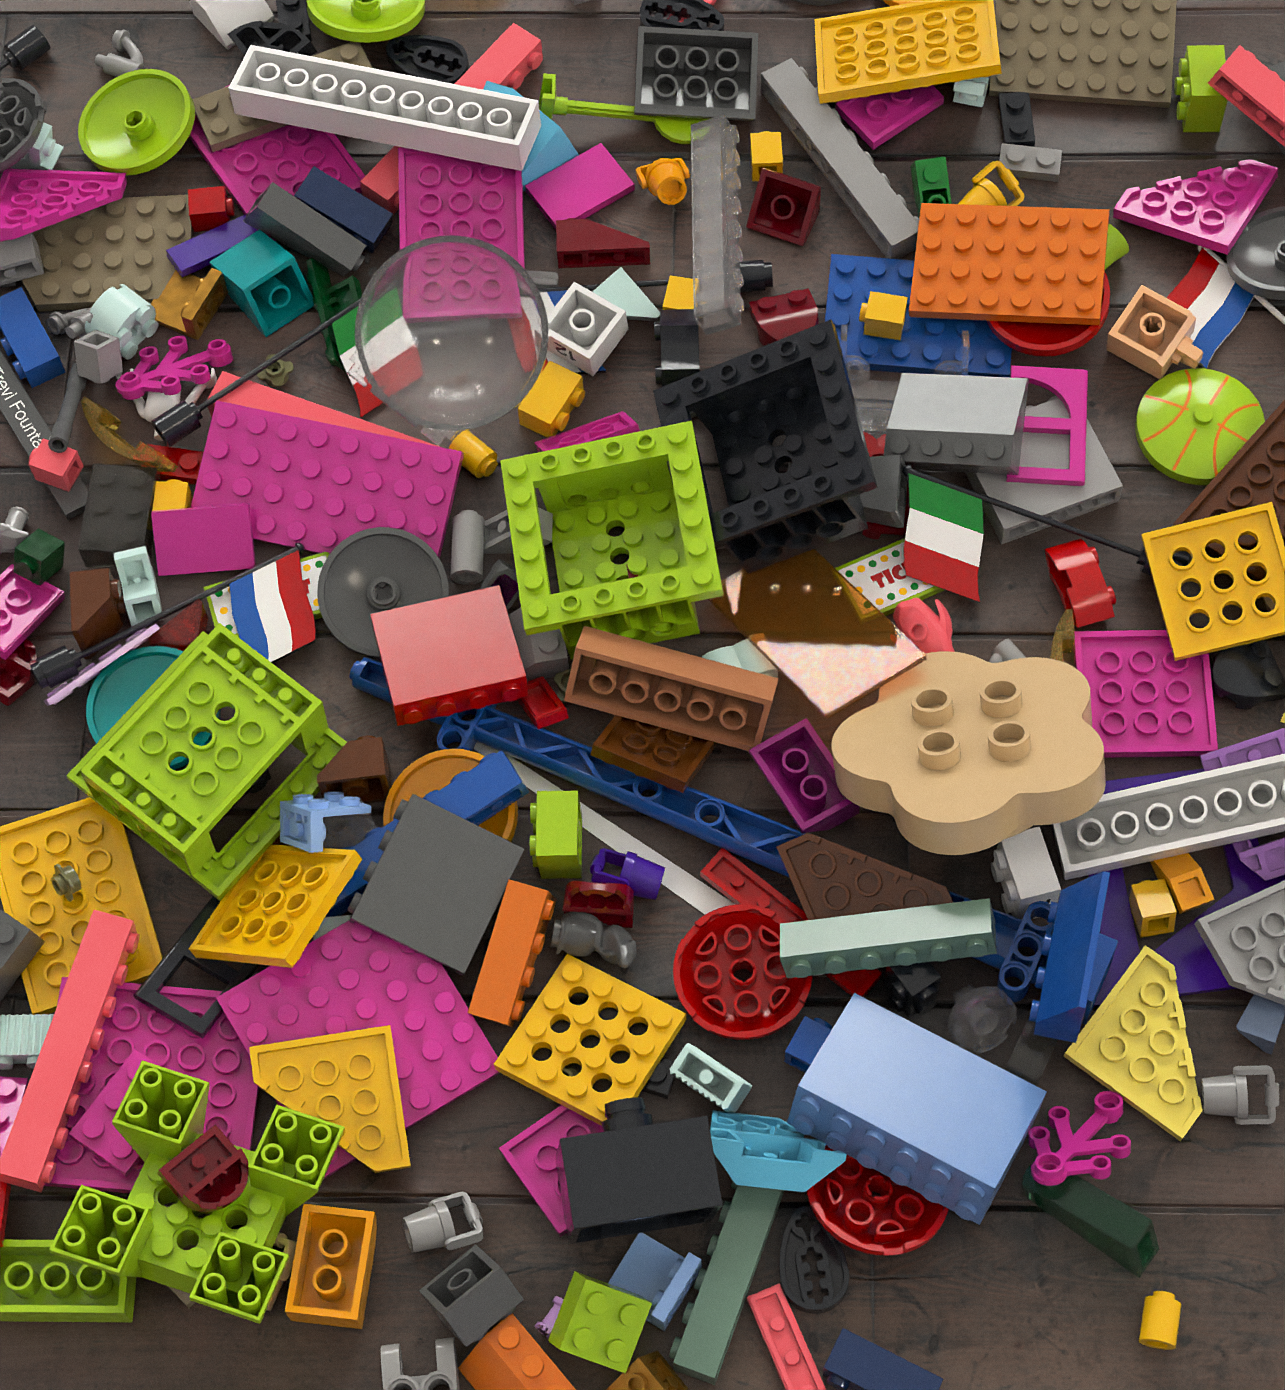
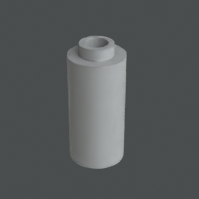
M463 510L452 519L450 578L455 583L463 585H473L483 580L485 520L473 510Z

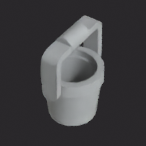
M1267 1065L1233 1067V1074L1202 1078L1203 1113L1232 1116L1235 1123L1240 1125L1273 1123L1276 1119V1107L1280 1105L1279 1084L1275 1082L1272 1067ZM1246 1075H1267V1083L1264 1085L1265 1105L1268 1107V1115H1248Z
M458 1192L434 1199L428 1204L429 1207L402 1218L404 1234L412 1253L442 1247L444 1249L447 1248V1250H454L480 1242L483 1239V1219L477 1205L471 1202L466 1192ZM462 1204L464 1214L473 1231L456 1236L448 1208Z

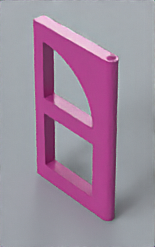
M1011 365V378H1028L1029 383L1051 391L1065 405L1070 419L1025 416L1023 432L1070 435L1069 469L1019 466V474H1006V482L1070 486L1085 485L1088 371L1084 369Z

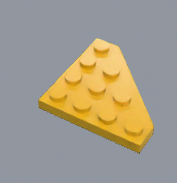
M390 1025L249 1047L254 1084L286 1108L344 1126L345 1130L338 1146L373 1172L379 1173L411 1167Z

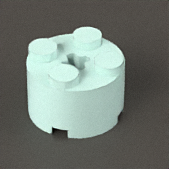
M120 284V289L117 290L115 287L107 289L93 304L90 313L94 316L91 323L86 321L85 332L89 334L94 330H98L118 337L121 357L129 360L136 354L138 345L146 337L149 338L156 332L159 323L155 321L156 310L154 306L126 285Z

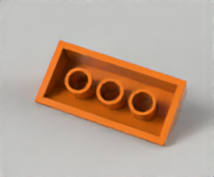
M513 1313L490 1330L458 1367V1370L475 1390H576Z

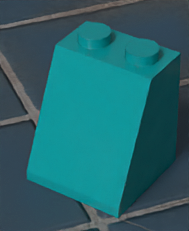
M260 229L209 262L213 269L223 273L228 295L265 337H268L314 306L313 296L294 256Z

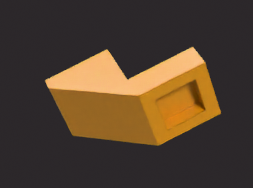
M1189 853L1150 861L1157 879H1165L1180 914L1212 903L1215 900L1201 867Z

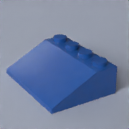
M1102 871L1060 891L1058 902L1051 901L1047 922L1054 923L1052 935L1045 934L1041 955L1048 956L1046 968H1038L1035 988L1042 989L1040 1001L1032 1000L1029 1021L1036 1022L1034 1035L1073 1043L1077 1041L1088 999L1110 872Z

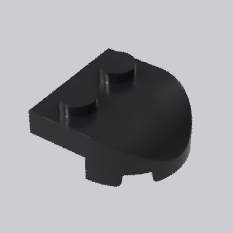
M1266 639L1220 650L1213 657L1214 659L1210 666L1212 688L1220 698L1226 696L1236 702V708L1249 710L1256 703L1285 698V680Z

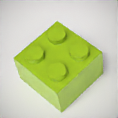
M1224 45L1187 46L1185 58H1180L1179 60L1180 77L1175 78L1174 91L1175 95H1180V102L1177 103V120H1182L1183 132H1220L1228 100L1211 87L1208 82L1226 61Z
M578 790L537 791V803L530 804L531 824H533L534 834L530 835V856H532L533 867L539 868L541 879L582 878V810Z
M574 1271L548 1341L561 1351L626 1374L652 1303L636 1293Z

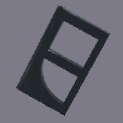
M214 896L133 995L136 1000L202 1039L224 1012L217 999L205 1015L200 1018L159 993L185 960L227 984L221 994L249 979L260 966V964L245 963L239 971H236L219 960L196 958L189 950V947L220 903Z

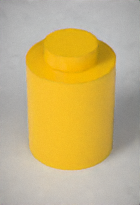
M469 430L459 433L449 446V449L464 453L461 466L476 478L488 477L495 471L498 465L496 461L497 453Z
M1154 1291L1153 1296L1145 1297L1139 1343L1156 1349L1172 1350L1176 1348L1182 1304L1175 1300L1174 1294L1165 1291Z

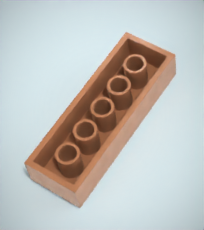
M584 626L575 648L564 701L749 751L762 741L778 678Z

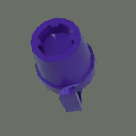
M606 848L600 849L599 854L593 857L590 866L592 882L626 884L633 889L635 897L652 900L657 898L665 867L639 857L636 853L627 851V854H623ZM605 863L622 867L620 877L604 873Z

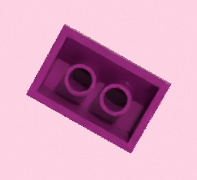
M807 718L749 750V754L802 833L831 830L859 814L860 806L852 803L840 792L835 778L833 756Z

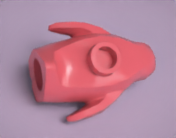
M913 598L897 604L893 619L905 643L893 636L890 637V640L904 655L911 658L930 652H955L951 640L953 632L952 621L947 609L938 599L935 600L939 616L919 598Z

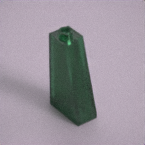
M1031 1164L1026 1169L1022 1178V1186L1027 1199L1140 1278L1159 1251L1152 1220L1077 1175L1067 1176L1065 1181L1058 1185H1042L1033 1179Z

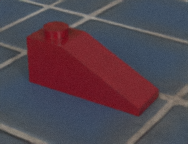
M568 218L566 220H556L558 269L650 265V245L648 241L588 219Z

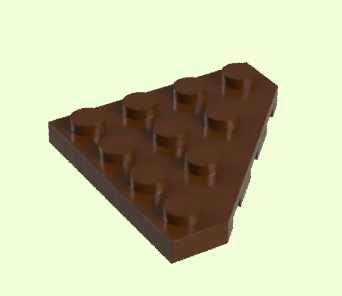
M806 833L777 846L808 920L954 903L948 888L944 885L811 833Z

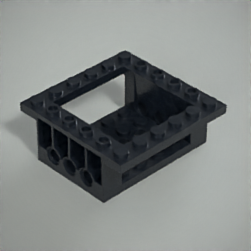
M831 319L653 390L661 427L692 421L690 412L693 411L712 434L729 507L713 513L698 449L715 549L725 547L748 574L868 529L860 494L878 487L837 331ZM781 435L786 436L784 442L781 445L776 447L772 446V443L776 437ZM792 462L789 471L779 473V468L783 463Z

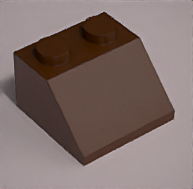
M109 568L70 572L71 631L80 650L83 651L114 636L123 626V614L127 613L123 594H121L119 579L114 580ZM99 650L84 658L92 659L99 652Z
M366 735L357 738V740L348 741L317 775V783L322 798H324L325 792H343L344 797H359L360 802L365 804L386 801L391 789V775L383 738Z

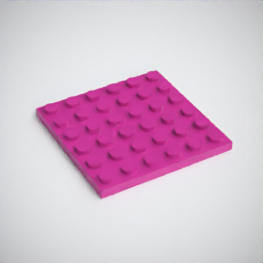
M348 920L307 944L300 959L293 968L269 966L216 997L249 1056V1047L390 1025L405 1130L500 1074L494 1068V1063L498 1056L473 1015L468 1014L469 1008L443 965L357 922L352 923ZM275 1099L278 1105L285 1107ZM338 1146L324 1179L357 1159Z
M62 977L58 1003L68 977ZM124 982L122 986L117 985L113 996L116 997L115 1009L110 1018L106 1017L103 1023L104 1039L100 1049H94L90 1059V1062L93 1063L92 1072L88 1082L81 1083L77 1094L81 1096L79 1108L75 1116H69L65 1127L69 1130L68 1133L133 1050L136 1049L161 1067L209 1082L203 1134L216 1124L233 1145L251 1150L259 1087L253 1081L251 1058L225 1013L221 1014L202 1039L136 1000L133 995L142 984ZM164 986L159 993L202 1018L216 1001V997L223 991ZM68 1134L64 1148L62 1150L57 1149L53 1162H56V1170L50 1183H45L44 1186L79 1189L81 1185L99 1191L130 1193L145 1162L141 1158L126 1177L70 1138Z

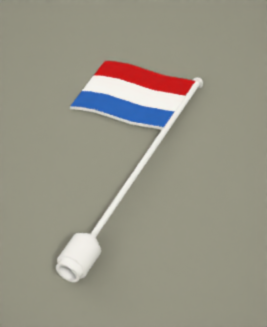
M1198 245L1200 253L1191 269L1167 296V299L1186 308L1196 317L1195 329L1190 338L1193 340L1192 345L1203 351V358L1199 365L1207 369L1215 351L1240 323L1253 298L1258 300L1284 325L1285 316L1265 298L1249 293L1241 288L1230 276L1227 264L1211 249Z

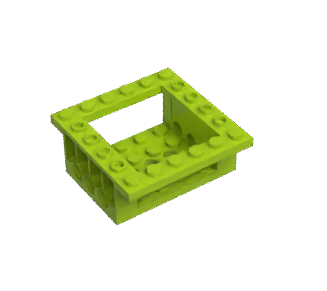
M692 421L500 460L523 625L527 636L560 629L570 658L573 659L575 648L584 626L646 643L700 634L695 602L724 596ZM535 488H539L546 510L553 514L552 544L559 593L551 594ZM621 526L625 528L624 532L619 536L612 537L608 535L609 530L613 527ZM618 554H627L629 556V559L623 564L612 562ZM627 566L629 571L634 575H638V577L628 578Z
M219 623L209 635L202 631L66 776L70 782L221 901L279 837L280 801L293 800V795L310 794L314 798L320 791L317 775L342 749L347 741L328 727L323 702ZM224 707H231L235 710L234 716L227 721L219 720L216 717L217 712ZM200 732H208L212 735L211 741L203 746L196 745L193 742L194 737ZM290 743L305 754L304 760L219 853L216 852L209 834L210 830ZM176 757H185L189 760L188 766L181 771H175L170 768L172 760Z

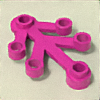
M175 336L168 340L169 352L158 367L150 372L148 371L151 366L157 364L160 358L156 347H145L139 351L141 361L134 371L124 373L116 381L117 392L124 399L134 400L142 397L146 391L175 395L182 389L180 381L204 384L211 379L208 366L202 363L208 362L213 367L228 365L233 360L231 347L225 340L216 339L208 344L206 351L178 361L181 355L188 351V344L184 336Z
M1103 1091L1097 1094L1094 1099L1095 1113L1074 1135L1070 1127L1069 1110L1063 1106L1052 1107L1048 1112V1124L1056 1130L1061 1146L1056 1153L1051 1152L1049 1146L1050 1131L1047 1128L1035 1126L1029 1130V1146L1035 1149L1037 1157L1031 1166V1175L1036 1182L1042 1185L1053 1186L1062 1183L1070 1175L1090 1173L1093 1178L1099 1180L1106 1179L1111 1175V1160L1107 1156L1096 1155L1090 1160H1070L1074 1156L1107 1152L1119 1159L1130 1155L1131 1140L1126 1135L1117 1134L1111 1138L1090 1140L1105 1124L1115 1123L1122 1116L1123 1098L1120 1094L1113 1091Z

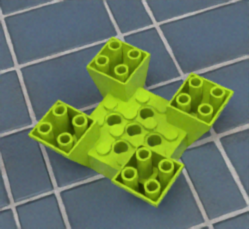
M142 1060L112 1121L113 1126L145 1162L127 1200L81 1185L49 1251L52 1254L117 1276L142 1277L190 1293L189 1299L191 1301L260 1324L289 1259V1254L272 1249L286 1216L318 1192L345 1127L276 1105L255 1152L234 1145L237 1150L240 1148L243 1150L249 1164L248 1181L241 1196L232 1204L217 1211H195L185 1206L157 1173L160 1168L203 1135L209 1082ZM170 1202L176 1203L171 1205L170 1207L164 1206L165 1204ZM201 1214H210L204 1218H198ZM235 1225H243L239 1229H231ZM188 1245L196 1246L191 1248L190 1250H183V1248Z

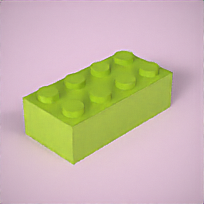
M4 1239L3 1247H0V1321L133 1322L137 1277L117 1276L52 1254L49 1249L54 1240Z

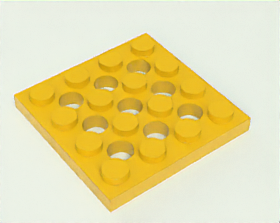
M1272 502L1141 534L1174 661L1285 635V546ZM1243 535H1251L1256 539L1257 546L1252 550H1244L1239 546L1238 539ZM1218 543L1223 546L1225 552L1219 558H1212L1206 554L1205 548L1207 545ZM1178 551H1186L1191 555L1192 561L1186 566H1179L1173 561L1172 557ZM1252 566H1260L1265 570L1266 576L1260 581H1253L1247 576L1246 571ZM1219 574H1227L1232 578L1233 585L1228 589H1220L1215 585L1214 578ZM1186 582H1195L1199 585L1201 591L1195 597H1187L1182 593L1181 587ZM1260 597H1269L1273 600L1275 607L1270 612H1261L1257 609L1255 602ZM1227 605H1236L1241 609L1242 615L1237 620H1228L1224 617L1222 610ZM1194 613H1203L1208 617L1209 623L1204 628H1195L1191 625L1189 619Z
M271 844L222 898L189 947V950L196 958L293 968L313 935L318 931L327 913L336 903L347 882L353 877L362 858L356 850L323 848V852L310 853L293 846Z
M566 954L495 1061L494 1068L503 1075L602 1126V1122L607 1120L604 1104L639 1096L687 1020L686 1013ZM576 993L588 995V1000L582 1005H574L570 1002V998ZM610 1007L618 1011L617 1016L612 1020H603L599 1017L600 1012L605 1008ZM559 1020H565L570 1023L569 1029L563 1033H556L551 1028ZM635 1023H644L648 1026L647 1031L638 1036L631 1034L629 1029ZM594 1035L600 1039V1042L594 1048H585L581 1045L582 1040L586 1036ZM540 1048H548L552 1051V1054L547 1060L538 1061L533 1058L535 1051ZM622 1050L630 1054V1058L622 1064L614 1063L611 1060L612 1055L617 1051ZM568 1064H579L582 1070L578 1075L570 1077L563 1074L562 1070ZM599 1079H608L612 1082L610 1089L605 1092H597L592 1087Z

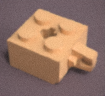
M1143 285L1140 286L1108 333L1107 351L1158 379L1165 375L1172 363L1178 365L1181 362L1196 369L1203 358V351L1192 345L1193 340L1190 338L1195 329L1196 317L1186 308Z

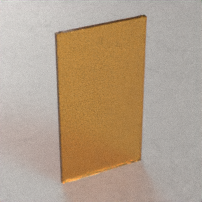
M815 549L749 574L742 569L721 581L724 596L708 599L826 719L927 660L926 654Z

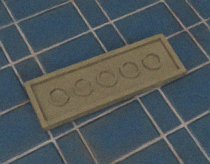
M349 42L312 56L372 68L360 42ZM229 86L193 99L195 114L212 152L288 125L235 114L228 89Z

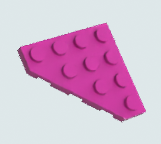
M1248 159L1238 162L1237 167L1225 170L1219 166L1197 172V177L1182 180L1178 176L1156 182V187L1140 190L1139 186L1126 189L1114 207L1113 218L1228 255L1277 179L1279 168Z
M7 169L3 171L0 178V242L19 238L121 199L127 185L126 173Z

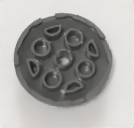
M2 78V83H0V173L12 167L30 151L40 135L44 122L45 111L40 94L30 83L16 78Z

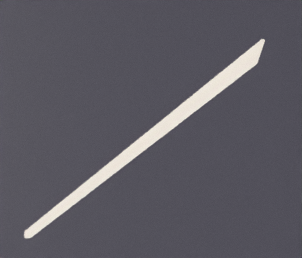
M479 742L473 748L483 756L499 752ZM505 754L526 787L536 794L537 791H563L513 757ZM580 802L583 828L619 853L627 854V851L636 853L639 857L665 867L661 884L703 914L724 906L735 905ZM824 974L814 975V976L827 977V976H825Z

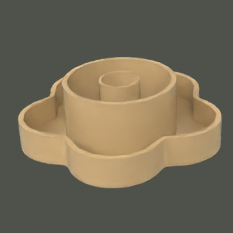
M950 651L930 652L911 657L899 663L887 673L880 685L878 701L848 717L837 728L832 738L835 778L840 792L848 800L860 807L892 815L900 833L905 839L920 849L936 854L963 855L979 852L998 844L1004 839L1018 835L1033 825L1056 824L1074 819L1092 809L1099 802L1106 786L1104 746L1099 734L1092 727L1089 683L1078 669L1055 659L1027 657L990 663L973 655Z

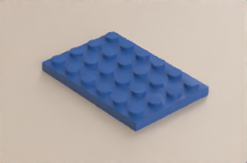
M831 254L825 321L831 319L835 325L846 368L898 373L1010 377L1012 348L997 338L986 320L909 317L915 260ZM870 291L908 297L901 340L864 335V322L859 321L862 303H868Z

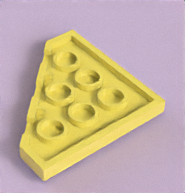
M1145 945L1079 1033L1076 1043H1072L1067 1049L1064 1057L1110 1091L1120 1094L1125 1102L1181 1142L1203 1109L1201 1099L1198 1096L1195 1081L1196 1073L1185 1030L1186 1022L1176 984L1175 966Z

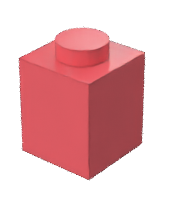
M43 438L38 448H35L29 457L28 465L37 481L70 492L84 467L78 451L67 447L64 452H54L48 446L49 440Z

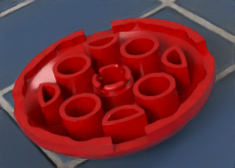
M751 904L724 906L699 918L685 937L681 939L673 963L675 990L687 1014L707 1031L724 1038L736 1040L762 1038L785 1027L803 1008L811 990L812 975L805 978L786 977L780 960V924L788 922L776 915L775 911ZM747 969L752 973V976L743 982L734 977V973L737 970Z
M827 1145L825 1146V1150L834 1151L830 1149ZM849 1155L846 1156L844 1163L807 1190L808 1199L816 1218L832 1237L856 1251L877 1256L900 1255L923 1246L940 1230L949 1210L939 1203L928 1201L922 1194L907 1186L894 1183L890 1177L875 1169L862 1166ZM871 1192H877V1193H879L881 1196H874V1197H872V1196H871V1195H872Z

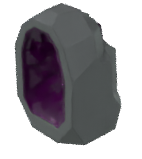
M498 559L481 584V589L499 585L506 609L508 610L519 596L516 569L507 562Z

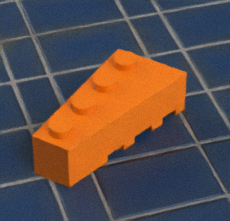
M508 880L468 1014L509 1027H513L514 1021H520L525 1006V1001H522L526 987L529 988L533 981L535 973L534 964L537 955L541 953L545 932L557 898L548 890Z

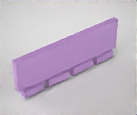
M154 624L147 629L143 628L125 639L126 644L123 646L118 644L98 658L99 662L96 665L92 662L79 671V675L71 678L73 681L70 683L65 681L46 694L48 698L44 700L47 706L51 704L56 705L73 693L74 688H80L100 674V670L127 653V651L136 649L152 638L151 635L160 629L158 625Z

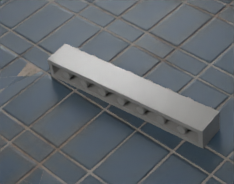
M790 58L762 72L761 93L884 256L890 259H899L916 250L919 218L912 216L907 209L904 198L900 194L896 195L890 186L887 176L883 172L880 173L874 166L871 155L860 148L854 133L850 129L847 130L841 123L838 112L834 108L831 109L827 103L820 104L818 87L815 88L811 84L806 70L802 66L798 67L795 61Z

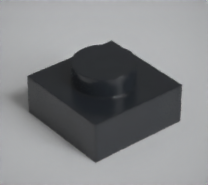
M662 1058L642 1091L668 1099L675 1076L670 1074V1068L675 1061Z

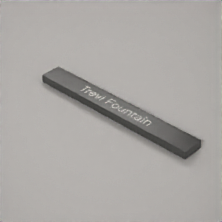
M0 351V412L26 454L30 457L31 452L38 448L43 438L49 440L51 431ZM79 476L70 492L46 484L67 520L96 506L94 499Z

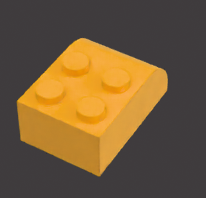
M303 1204L285 1306V1313L290 1321L362 1329L376 1245L377 1219L375 1212Z

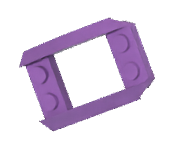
M1285 728L1200 755L1204 771L1285 754ZM1285 837L1256 847L1252 846L1250 839L1232 843L1239 860L1264 881L1285 875Z

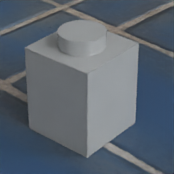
M94 330L74 341L79 376L90 379L94 383H106L112 377L123 372L118 337Z

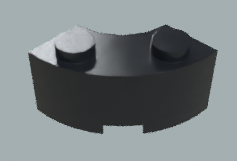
M254 21L239 26L228 33V36L244 56L250 45L312 56L317 52L304 34L294 27L281 22Z
M698 309L660 310V322H654L655 341H661V366H655L656 385L662 384L663 387L700 372Z

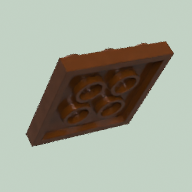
M615 715L593 743L590 755L603 760L607 764L630 771L639 777H645L662 784L668 789L684 793L718 743Z

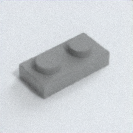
M1002 143L999 161L1003 163L1006 169H1010L1014 177L1058 182L1062 150Z

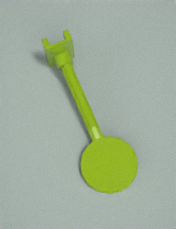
M543 74L539 110L551 120L553 114L566 116L568 113L651 121L655 123V127L662 136L671 142L679 144L699 142L711 130L713 119L634 115L635 106L568 100V97H558L556 95V74Z

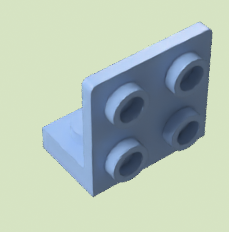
M325 792L324 798L314 799L313 795L310 794L293 795V800L280 801V842L310 853L323 852V841L326 838V827L323 823V817L371 813V805L361 803L359 797H344L343 792Z
M640 1232L608 1284L636 1293L650 1301L652 1305L646 1321L665 1332L702 1268V1262L700 1258L690 1252L684 1258Z

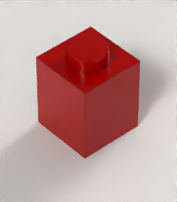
M225 186L188 189L189 217L194 232L212 230L229 222L230 216H235L234 201L232 197H227Z

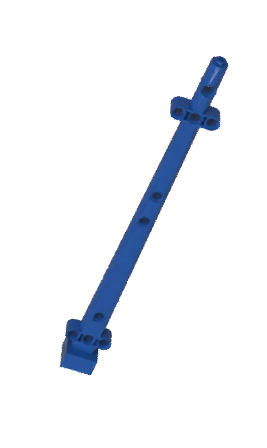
M367 657L361 661H356L349 675V678L352 680V686L392 704L382 664ZM497 704L488 705L481 709H470L453 713L450 716L427 719L442 726L436 738L439 750L448 749L446 746L451 742L461 743L455 749L472 751L476 743L479 742L495 750H502L509 756L786 877H789V874L777 846L806 834L689 786L684 793L668 789L664 785L645 777H639L618 766L607 764L603 760L590 755L592 747L544 728L537 729L532 723L495 709ZM465 715H475V718L470 721L461 720ZM648 789L657 792L652 797L641 795L643 791ZM707 815H714L718 818L713 823H706L702 820ZM949 891L954 902L971 901V899ZM1037 901L1032 903L1027 908L1022 920L992 908L995 918L997 954L972 958L1000 970L997 992L1005 1001L1018 1002L1026 996L1030 985L1036 984L1038 968H1046L1048 956L1041 955L1044 936L1045 934L1052 935L1054 923L1048 922V925L1040 927L1035 925L1031 919L1042 917L1048 920L1050 909L1048 902ZM1099 933L1088 999L1082 1023L1085 1025L1112 964L1118 940ZM1030 947L1034 950L1035 955L1023 956L1018 949ZM1012 976L1017 977L1022 982V985L1018 987L1009 986L1005 979Z

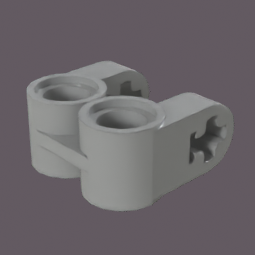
M455 1338L436 1339L437 1371L431 1372L428 1375L412 1377L403 1374L400 1344L382 1345L381 1368L383 1390H433L438 1385H446L450 1390H460Z

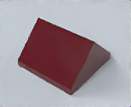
M762 168L746 227L804 246L820 212L821 186Z

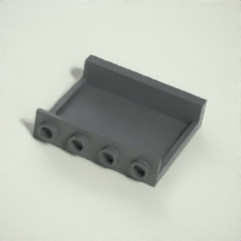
M412 794L409 801L401 800L393 818L399 821L393 832L386 830L378 846V849L382 850L383 853L378 863L370 862L362 878L368 883L362 894L358 892L354 894L347 911L353 913L349 921L352 923L357 922L449 967L448 970L461 976L465 973L524 848Z

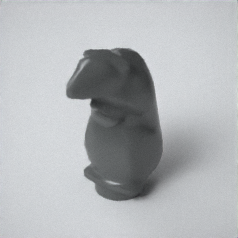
M567 912L561 917V920L554 919L550 947L556 948V954L563 950L570 955L583 957L590 956L592 952L596 951L603 960L612 964H618L622 968H628L635 961L637 956L636 941L632 940L630 933L622 926H610L586 912Z

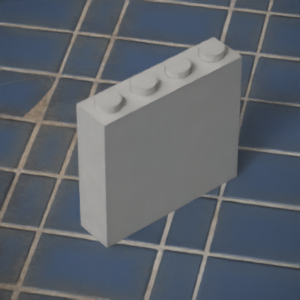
M1053 396L1047 402L1037 406H1026L1025 416L1070 419L1065 405L1057 396ZM1088 419L1086 425L1085 485L1083 486L1006 482V474L965 472L975 492L1058 522H1064L1118 502L1123 488ZM1023 432L1019 466L1069 469L1070 435ZM982 501V507L1001 545L1050 527V525Z

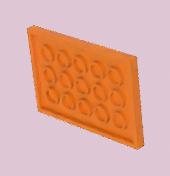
M921 203L909 317L1100 325L1109 209Z

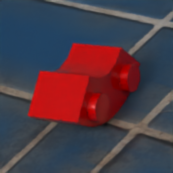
M1080 538L1044 549L1050 579L1058 590L1066 618L1079 628L1115 617L1112 605L1116 604V596L1113 588L1106 585L1099 567V557L1095 547H1088L1084 540Z

